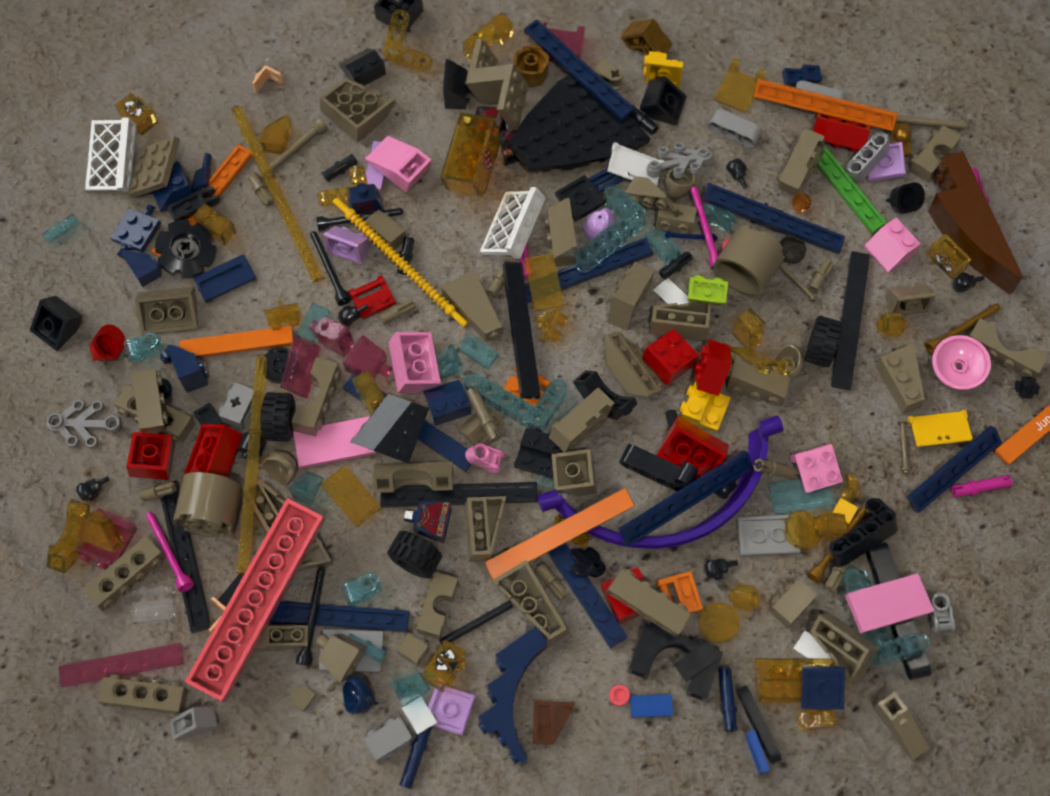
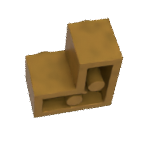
M654 19L631 22L620 36L630 50L641 48L646 55H649V51L667 53L673 45Z

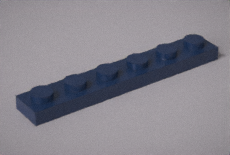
M989 426L907 496L913 511L920 513L1002 443L995 427Z
M565 543L548 552L547 554L608 647L611 649L626 640L627 635L588 576L581 577L570 571V568L577 562L570 554L567 544Z

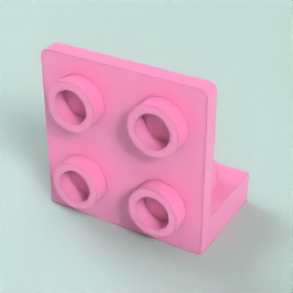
M832 444L789 455L791 463H797L805 492H811L843 482Z

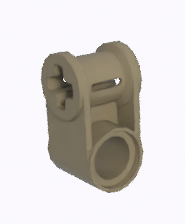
M600 59L592 70L614 90H620L623 87V71L609 61Z

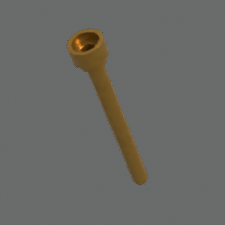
M994 304L938 339L931 338L924 343L926 351L933 355L934 350L941 341L968 330L976 325L980 318L984 320L1000 310V305Z
M865 507L858 511L840 537L860 524L867 514ZM828 551L818 566L811 567L806 574L816 584H820L825 577L824 570L831 562L830 551Z

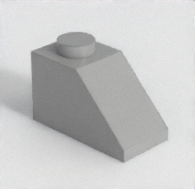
M214 706L192 707L170 719L173 740L206 733L217 727V716Z

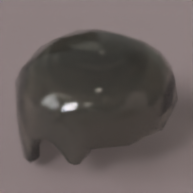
M790 235L780 241L783 247L782 254L785 257L783 260L785 263L794 265L800 263L805 258L807 249L803 240L795 235Z

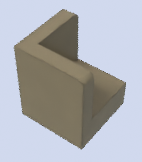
M409 633L396 649L400 656L417 667L420 666L430 651L428 645Z

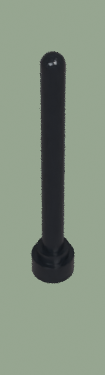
M402 208L382 210L381 212L391 217L402 215L404 210ZM375 212L359 214V218H363V221H365ZM323 216L316 217L318 231L326 230L325 228L333 225L351 223V220H348L345 216L330 219Z
M312 231L310 236L336 291L335 300L337 305H347L350 303L351 297L347 291L342 289L317 232Z
M319 568L316 572L307 620L308 646L302 647V651L296 657L295 663L299 665L312 666L313 657H311L310 649L325 573L322 568Z

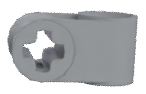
M937 593L929 599L934 609V612L929 614L931 631L933 634H937L938 631L947 630L954 632L955 619L952 614L950 599L944 593ZM935 599L942 602L943 608L935 605Z

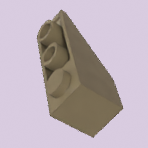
M634 177L624 192L629 203L633 206L674 210L668 197L649 178Z
M895 692L874 707V710L912 760L930 748L908 708Z

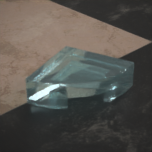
M553 474L552 478L541 475L534 480L542 488H555Z

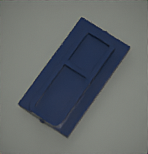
M243 254L193 277L204 301L208 302L255 280L256 277Z

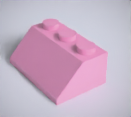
M395 332L388 343L397 393H418L440 385L441 381L431 332Z

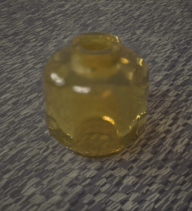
M886 312L877 320V329L885 337H899L907 328V321L901 313Z
M737 584L735 589L730 590L729 601L732 602L733 608L736 610L752 612L754 608L759 606L760 592H757L754 586Z

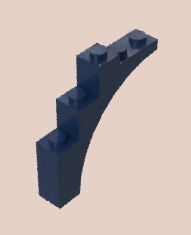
M536 626L495 654L497 668L501 673L503 671L505 673L487 685L488 692L486 694L492 703L496 702L497 704L478 717L480 723L477 724L484 735L488 733L490 738L498 733L496 738L501 746H507L510 750L508 754L515 765L519 763L521 767L528 763V759L519 744L514 729V699L526 669L539 654L548 648L547 641Z

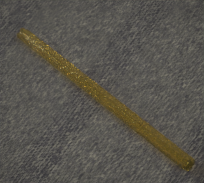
M234 105L231 111L312 281L319 282L322 280L320 270L241 106Z
M263 355L257 356L255 362L237 560V573L241 575L246 573L250 565L261 439L260 415L265 393L267 357Z

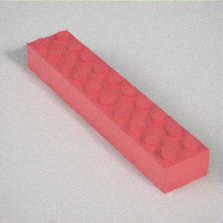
M288 498L286 499L186 678L185 683L224 703L226 702L325 521L322 515Z

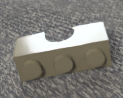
M944 125L939 131L936 129L930 137L931 141L929 143L926 141L920 149L922 152L919 155L915 154L912 158L910 172L929 182L941 162L934 154L950 155L957 147L962 136Z
M435 572L434 576L429 578L427 583L429 591L427 596L422 598L420 607L423 609L421 615H417L414 623L418 634L438 640L442 638L447 622L446 616L436 613L434 608L439 601H454L459 585L458 578Z

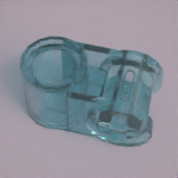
M147 332L141 336L130 338L123 343L129 362L141 361L144 358L160 353L163 349V343L153 332Z
M368 573L343 584L341 590L348 606H355L377 595L381 591L382 586L376 575ZM373 582V587L370 588L369 583Z

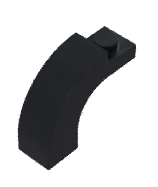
M585 370L573 381L584 399L599 388L614 402L608 415L610 419L618 420L622 415L630 414L638 404L634 397L619 396L612 392L604 384L597 371Z

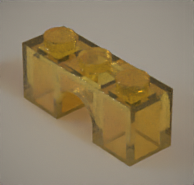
M500 12L463 41L464 55L469 60L472 59L476 39H483L488 47L495 40L500 45L513 35V22Z

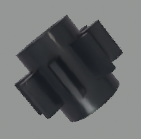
M1022 376L1020 381L1016 380L1014 389L1018 392L1019 397L1032 399L1034 394H1039L1040 385L1036 383V378Z

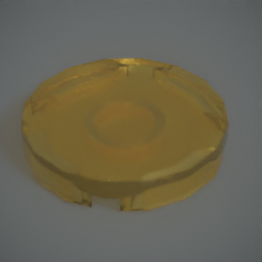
M799 510L790 514L785 520V536L795 548L809 550L817 546L821 541L822 528L818 519L813 514Z
M721 602L711 603L706 606L700 614L698 622L703 636L714 643H725L733 639L738 632L740 624L738 614L734 608Z

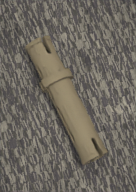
M470 388L466 391V394L481 421V427L485 429L490 442H494V439L495 442L500 440L502 435L496 427V420L494 417H491L478 388Z
M756 459L754 463L759 464V466L753 465L755 471L764 472L768 476L776 475L797 480L799 477L794 474L800 475L797 468L780 465L772 460Z

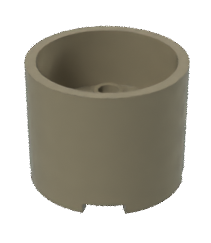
M742 225L737 228L715 260L713 267L717 276L727 281L728 286L733 290L747 296H759L785 259L782 254L783 247L766 231L763 230L760 233L751 229L750 225Z
M203 472L185 474L179 492L173 524L175 526L180 524L185 528L184 531L196 535L214 537V535L223 534L224 537L231 536L239 507L242 486L232 479L216 474Z

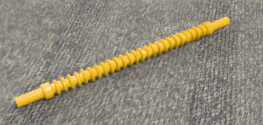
M338 197L332 201L345 214L344 216L351 220L352 224L355 223V227H359V231L362 230V234H366V238L370 237L369 240L374 241L373 244H377V248H381V252H385L384 255H388V259H392V263L396 262V266H400L399 269H403V273H407V277H411V281L414 280V284H418V288L422 287V291H426V295H430L429 298H433V302H437V306H441V310L444 309V312L448 316L451 315L463 328L469 323L456 311V307L453 304H449L450 301H445L446 298H442V294H438V290H434V286L431 287L430 282L427 283V279H423L422 275L419 276V272H415L416 269H412V265H408V261H404V257L400 258L401 255L396 254L397 251H393V247H389V243H385L386 240H382V236H378V232L374 233L375 230L370 229L371 226H367V222H363V218H359L360 215H356L354 209H350Z

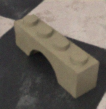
M981 318L969 335V337L976 339L986 348L991 360L1002 363L1006 368L1020 373L1021 376L1036 378L1049 355L1032 346L1023 351H1013L1006 348L998 339L997 327Z
M317 357L310 376L312 383L319 388V393L312 402L297 406L292 419L293 431L315 437L318 430L322 429V418L324 413L327 414L329 410L330 397L333 398L335 383L341 377L338 362Z
M453 463L374 464V493L394 492L399 487L408 484H423L429 486L433 491L453 490Z

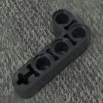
M631 444L627 445L619 461L623 467L676 492L695 481L698 469L690 463L683 462L681 466H678Z
M871 498L866 501L867 520L829 545L833 565L837 567L846 566L894 535L898 531L896 513L879 498Z

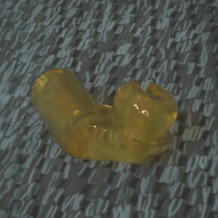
M850 473L845 476L848 487L841 492L842 499L846 501L849 499L853 500L859 492L856 476L854 473Z

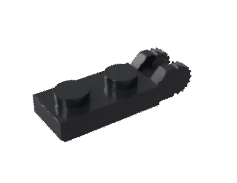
M209 186L167 206V209L174 221L185 220L208 208V206L212 207L219 203L220 197L214 195L216 190L214 187Z

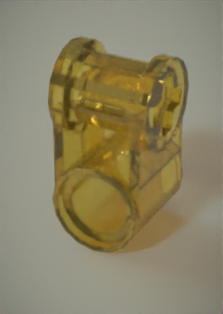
M805 709L796 718V725L802 731L825 729L839 725L833 710ZM803 716H808L811 719V725L804 723Z

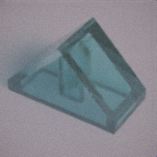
M707 202L703 203L708 223L727 233L737 220L736 216L730 211Z
M450 344L436 357L440 380L462 371L459 355L454 345Z
M305 471L289 488L293 498L312 505L323 482V477Z
M421 672L391 682L393 690L402 706L407 705L431 690Z

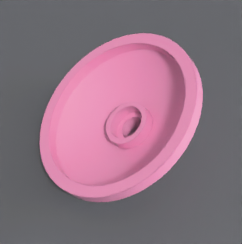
M956 335L948 337L938 344L932 355V368L936 377L944 385L956 390H970L978 387L986 380L991 369V360L988 351L979 341L968 336ZM959 365L961 369L958 370L955 366Z

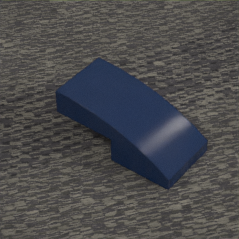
M803 65L801 69L784 68L782 71L784 85L796 87L799 81H807L814 84L822 82L819 65Z

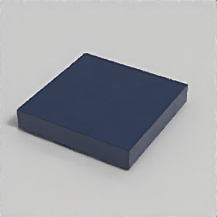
M802 666L801 709L844 710L845 667Z

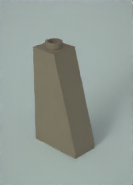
M476 272L441 285L443 297L456 307V311L469 322L470 326L485 342L496 340L503 335L502 325Z

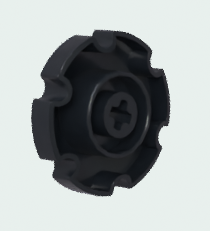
M189 220L171 222L168 224V231L161 230L155 242V253L161 255L158 257V263L163 270L172 276L175 273H180L183 279L193 278L203 273V267L209 268L213 263L216 249L215 245L210 244L213 236L200 223H196L193 226L189 224Z

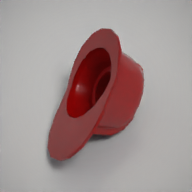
M107 324L99 329L89 347L90 353L93 356L92 361H114L125 346L124 334L118 327Z

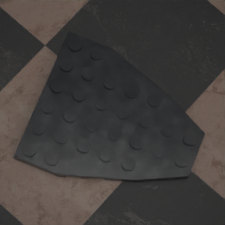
M568 75L559 80L526 115L509 141L508 147L528 171L532 172L552 170V167L561 166L562 169H570L590 165L591 161L596 160L604 162L607 158H611L614 142L635 151L650 143L651 138L630 115L621 122L577 80Z

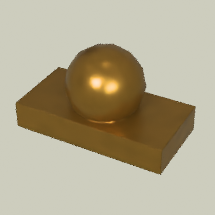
M895 123L894 130L890 131L891 144L902 142L904 157H911L912 134L909 130L908 123Z

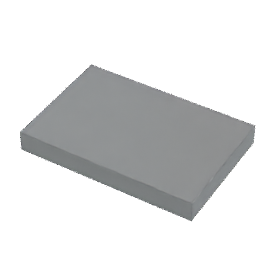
M796 514L736 518L740 557L796 555L801 553Z
M322 629V634L328 638L334 634L341 633L368 647L354 672L381 673L383 631ZM319 662V671H328L321 664V662Z

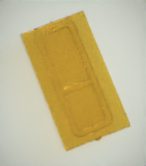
M553 253L524 258L534 310L541 311L563 307L564 302Z
M345 465L320 484L356 527L360 526L381 509V506Z

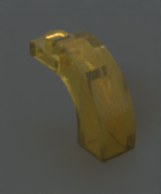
M74 499L68 502L66 524L57 543L48 550L47 568L65 574L76 562L87 541L91 528L92 517H89L90 505Z

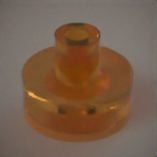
M797 193L792 200L793 208L796 211H807L812 203L810 196L806 193Z

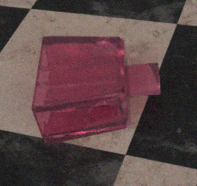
M323 317L320 322L313 320L309 325V330L314 332L321 345L344 358L355 344L348 327L332 319Z
M364 335L361 336L343 362L346 372L355 373L371 381L375 379L378 373L388 377L392 370V367L385 364L387 361L386 353Z

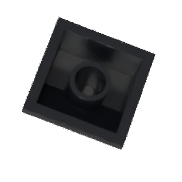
M367 48L339 63V67L349 80L363 86L386 75L384 61L377 51L371 48Z
M445 59L443 82L445 109L466 110L467 103H470V92H467L469 87L466 85L468 70L450 59Z
M661 76L649 80L639 109L648 114L650 119L677 125L687 96L666 76Z
M48 297L39 301L30 331L54 350L58 351L77 332L83 316L59 297Z

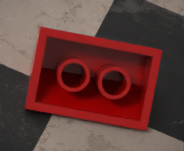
M818 113L813 132L825 136L824 143H832V146L842 148V146L850 147L849 150L859 152L867 143L870 126Z
M678 416L668 430L656 456L678 466H681L683 462L694 465L698 469L696 477L698 479L721 465L728 454V444Z
M202 424L184 475L192 472H203L227 477L230 467L234 462V456L242 433L226 425Z

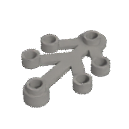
M681 142L674 144L675 153L668 152L669 149L662 146L658 148V157L673 160L662 163L651 161L647 165V174L651 177H658L661 175L662 169L679 165V167L674 168L673 176L675 178H683L690 162H693L690 164V173L698 174L702 164L710 162L712 153L706 148L699 150L685 148V145Z
M75 400L72 406L61 414H50L46 421L48 429L53 432L59 431L66 439V443L70 448L78 447L79 440L76 436L71 435L66 427H74L85 440V444L89 449H95L98 446V440L91 436L85 428H104L109 432H117L121 428L120 420L114 415L108 416L105 420H87L94 413L103 412L104 405L99 400L94 401L86 410L82 400ZM82 404L80 408H76V406ZM96 405H101L99 409H95ZM75 412L81 413L75 419H68ZM113 423H117L115 427L111 428ZM71 440H76L74 444H70ZM91 440H95L94 444L89 445Z

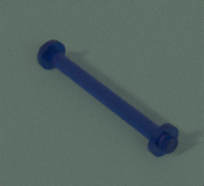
M670 230L664 233L666 239L675 237L706 240L704 235L670 233ZM712 234L715 243V241H717L716 234Z

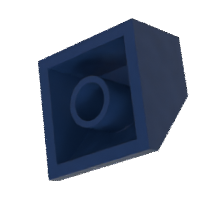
M179 161L173 164L167 187L152 191L161 213L168 210L167 206L192 194Z
M171 344L167 345L177 376L186 393L207 386L206 378L209 375L202 360H198L192 352Z
M460 380L423 391L435 426L471 414V406Z

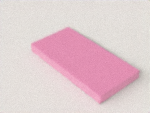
M369 416L323 425L322 429L318 430L316 437L293 431L299 468L302 469L376 454L375 451L350 442L360 431L362 425L368 421Z
M918 573L845 595L860 634L934 612Z

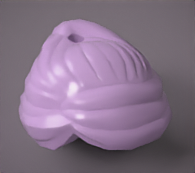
M603 208L591 213L583 224L586 237L594 242L606 240L613 232L615 226L614 214L609 208Z

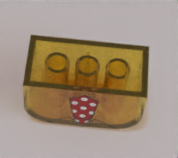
M460 112L440 176L446 190L481 197L485 194L500 145V131L495 118Z

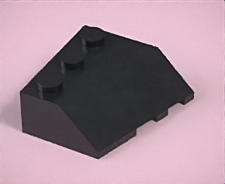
M387 394L350 442L396 460L409 463L429 408Z

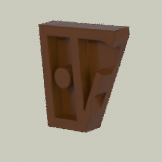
M534 701L533 744H555L574 708V702Z

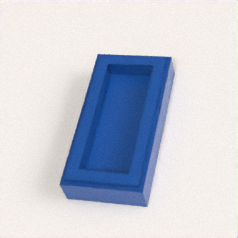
M672 695L630 696L631 718L673 717Z
M749 731L745 738L760 776L767 774L770 769L756 731Z

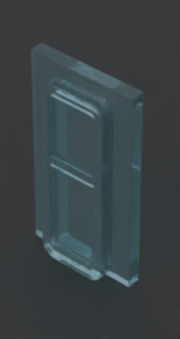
M801 479L768 485L775 515L834 505L830 486L805 492Z

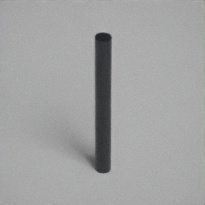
M509 600L439 640L441 646L448 645L513 608L512 603Z

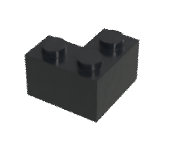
M378 0L374 5L376 19L402 34L408 30L424 11L422 0H399L398 2L395 0Z

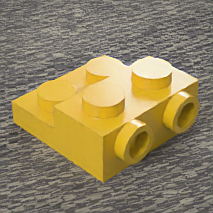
M649 51V55H645L643 76H646L645 83L648 84L649 80L666 76L680 88L684 62L666 60V53Z
M695 382L694 386H689L686 393L689 396L688 401H683L679 411L682 413L681 418L717 433L731 397L721 393L717 396L697 390Z

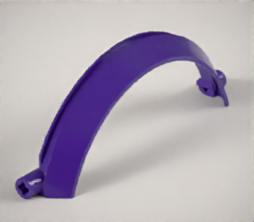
M778 415L759 421L757 424L758 428L748 434V453L752 467L753 465L759 466V464L754 463L756 459L766 461L768 437L783 432V424ZM753 467V469L743 474L727 502L712 516L698 525L670 535L643 537L629 547L640 549L668 548L690 543L707 536L732 519L745 505L754 492L762 472L755 471ZM556 489L537 495V501L542 513L556 509L565 519L578 513L566 502L561 494L558 495ZM601 526L586 532L606 542L627 547L624 545L621 534Z

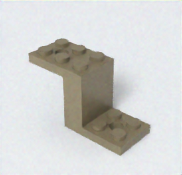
M476 39L466 85L481 104L498 102L497 111L511 130H517L522 120L528 83L514 64L497 66V58L484 40Z

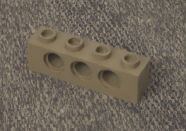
M126 385L114 404L120 415L124 417L130 416L139 424L137 410H134L136 407L134 388ZM163 404V412L166 411L168 422H174L171 426H166L167 423H165L164 430L153 432L172 435L174 442L184 443L195 426L194 421L188 415Z
M145 536L82 590L101 611L111 608L120 596L126 595L135 583L144 580L148 572L158 568L165 557ZM141 558H145V562L143 564L137 565L138 561ZM130 571L128 577L122 579L123 573ZM109 585H114L110 592H106V588Z
M118 675L102 678L97 700L102 706L174 715L184 712L188 690L181 683L171 682L170 685H164L162 681L150 680V683L142 682V679L131 677L130 680H123V677ZM127 687V693L124 696H119L120 690ZM143 690H147V696L143 699H140V693ZM164 692H168L167 699L164 701H160V695Z

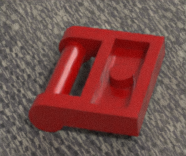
M382 275L357 289L352 288L348 290L357 309L368 304L369 308L360 312L363 320L396 305V301ZM381 286V290L359 300V295Z

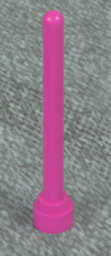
M693 186L691 187V194L710 252L709 265L711 269H714V262L720 254L717 253L698 188Z
M148 512L146 518L177 577L175 585L178 591L186 592L190 590L194 585L190 576L183 573L154 514Z

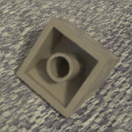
M916 283L907 287L894 286L888 290L885 298L890 317L927 312L936 295L926 284L919 285Z
M591 449L552 454L554 487L558 493L574 496L597 494L594 457Z

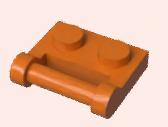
M691 571L656 581L657 587L660 588L661 592L670 596V601H672L668 585L673 584L679 603L686 606L689 613L693 614L703 611Z

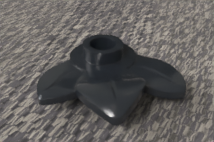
M588 547L586 551L581 548L570 550V554L577 562L570 568L572 573L581 577L591 576L593 578H598L604 574L606 566L600 560V554L595 549Z

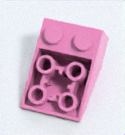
M387 136L365 158L366 162L405 193L429 170L431 159L418 148L390 136Z

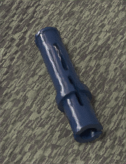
M726 668L718 669L724 732H729V730L730 732L738 731L736 722L737 707L734 702L731 668H727V670Z
M431 727L416 734L414 742L411 743V752L399 783L400 786L412 789L423 753L427 750L426 745L432 730Z

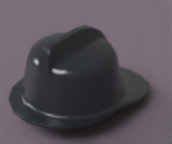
M918 182L895 187L892 189L890 198L886 199V202H889L891 207L901 214L917 211L925 200L924 188Z

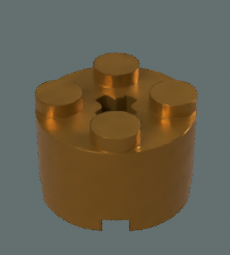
M530 44L523 46L521 50L515 52L513 58L514 65L520 71L528 86L543 85L549 73V57L543 51V48Z

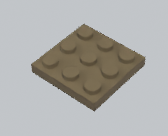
M173 136L139 150L137 163L133 169L134 174L129 183V196L134 198L167 187L180 139Z

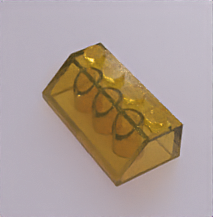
M755 658L758 701L764 703L801 702L802 666H835L834 660L815 658Z

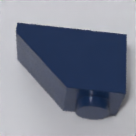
M129 250L121 251L142 287L162 276L159 271L161 269L157 259L152 260L149 254Z

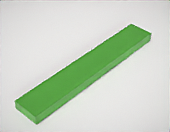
M824 145V154L817 168L871 235L877 233L887 222Z

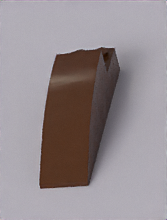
M964 151L942 157L934 175L935 183L939 185L941 192L936 193L928 210L930 216L950 245L973 269L1006 293L1012 294L1023 278V275Z

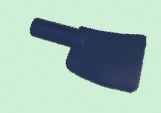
M209 153L204 154L202 168L196 170L191 186L193 192L209 186V166L211 161V154Z

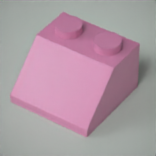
M896 217L884 225L864 245V248L889 273L916 255L921 243Z

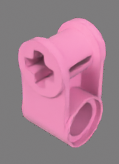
M480 443L467 449L465 456L471 464L491 473H500V464L502 458L505 457V453Z

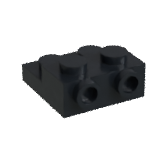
M538 427L526 428L514 468L552 478V454L560 453L561 449L549 438L550 433H543Z

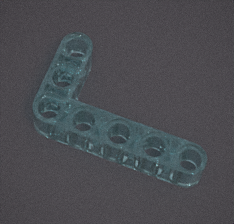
M609 185L605 188L604 199L606 200V207L615 213L619 219L576 252V269L579 272L587 273L640 232L646 225V210L616 185Z
M469 373L464 379L466 391L474 388L469 386L470 383H477L474 387L478 388L486 405L529 429L531 427H538L542 432L547 428L567 396V385L561 379L551 382L536 406L479 374ZM557 388L563 390L561 393L554 392ZM488 391H492L494 393L491 396L485 395V393ZM504 400L510 402L508 405L501 404ZM552 404L553 407L545 408L544 405ZM522 409L527 411L525 414L518 413ZM535 419H542L543 422L540 423V424H537V423L534 422V420H535Z
M849 568L845 571L843 579L847 593L872 586L866 571ZM857 574V575H858V580L855 582V579H854V578H855V575ZM885 627L861 634L880 648L872 661L874 665H890L924 653L930 648V639L924 634L909 633L890 641ZM874 632H876V639H875V641H874V639H873V633H874ZM917 638L919 639L918 647H916L915 641ZM898 645H900L901 652L899 654L897 652ZM880 652L883 654L882 660L879 659Z

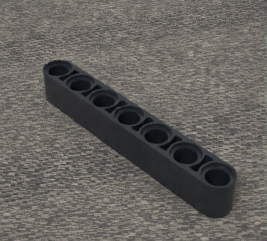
M886 542L880 543L866 552L876 585L900 579ZM914 619L890 625L908 679L915 680L931 676V667Z

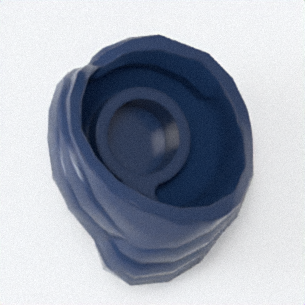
M359 676L347 677V681L343 685V699L346 711L352 715L368 712L375 703V698L369 684Z

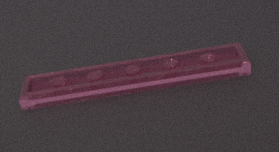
M177 643L58 666L60 687L99 681L103 677L110 678V675L125 676L184 664L182 644Z

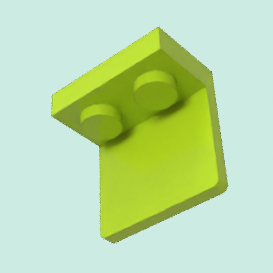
M699 275L690 277L687 301L725 306L728 282L721 278L705 279L704 276Z

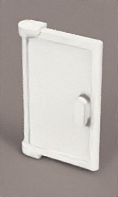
M614 142L607 172L629 180H633L634 177L649 178L657 186L659 176H649L647 174V165L651 161L662 163L664 160H658Z

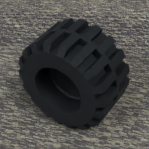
M820 315L816 318L805 353V360L807 362L829 367L832 364L843 328L842 321Z
M266 393L260 415V429L265 441H290L293 435L292 419L296 411L295 400L291 393Z
M400 531L387 552L395 564L421 578H431L443 557L438 548L432 543L407 531Z

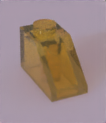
M284 115L264 128L263 134H260L259 144L262 145L263 152L282 154L286 150L292 127L290 115Z
M92 511L83 516L78 534L79 539L112 553L123 547V541L111 518L104 516L103 513L98 511Z

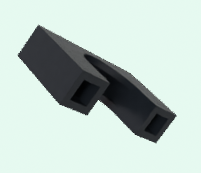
M652 622L650 624L645 623L628 673L647 680L653 662L661 651L668 648H677L689 654L702 644L696 638H685L680 636L681 634L674 637ZM712 644L710 645L720 659L693 677L686 695L704 702L708 698L723 654L719 647Z

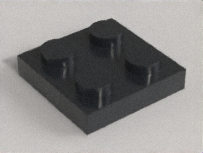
M586 175L581 176L555 192L559 202L565 198L570 199L572 218L575 222L605 205L606 202Z

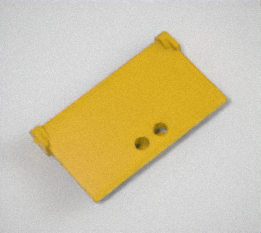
M966 410L915 417L908 416L909 427L912 429L916 447L973 441Z

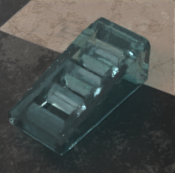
M655 229L644 236L665 265H668L671 259H676L681 255L680 247L662 230Z

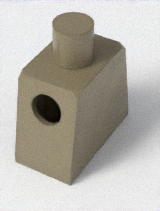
M341 633L334 634L330 638L321 634L316 640V644L323 649L318 660L340 683L347 681L348 676H352L368 649L362 643Z

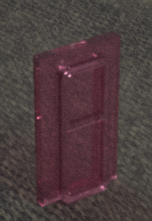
M296 335L293 336L280 388L303 398H308L312 384L310 372L316 357H319L320 346Z

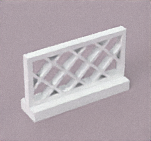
M130 118L92 121L85 190L122 191L123 193H128L129 183L132 180L137 123ZM116 125H121V131L115 135L111 130ZM97 126H104L106 128L100 135L97 134ZM110 133L114 138L106 144L102 139ZM101 141L104 147L97 153L95 146ZM117 141L119 149L113 152L110 147ZM108 150L112 155L104 161L101 156ZM99 158L103 164L95 170L93 168L94 162ZM116 159L118 164L112 170L108 165ZM107 167L110 173L103 179L99 173ZM98 176L101 182L97 186H92V180ZM114 176L116 178V186H109L107 181Z
M530 187L529 191L505 192L481 247L480 253L482 255H511L514 259L521 258L546 198L537 187ZM510 198H515L512 202H510L507 205ZM518 204L519 207L511 212L510 209ZM508 211L509 214L501 219L502 215ZM512 219L513 222L505 227L504 224ZM502 227V230L495 234V231ZM505 234L506 237L502 239L500 242H498L497 239H499ZM493 242L496 243V245L488 249L489 245H491Z

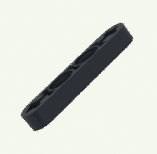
M745 685L736 689L739 701L753 730L756 731L768 761L771 765L781 761L782 757L749 688Z

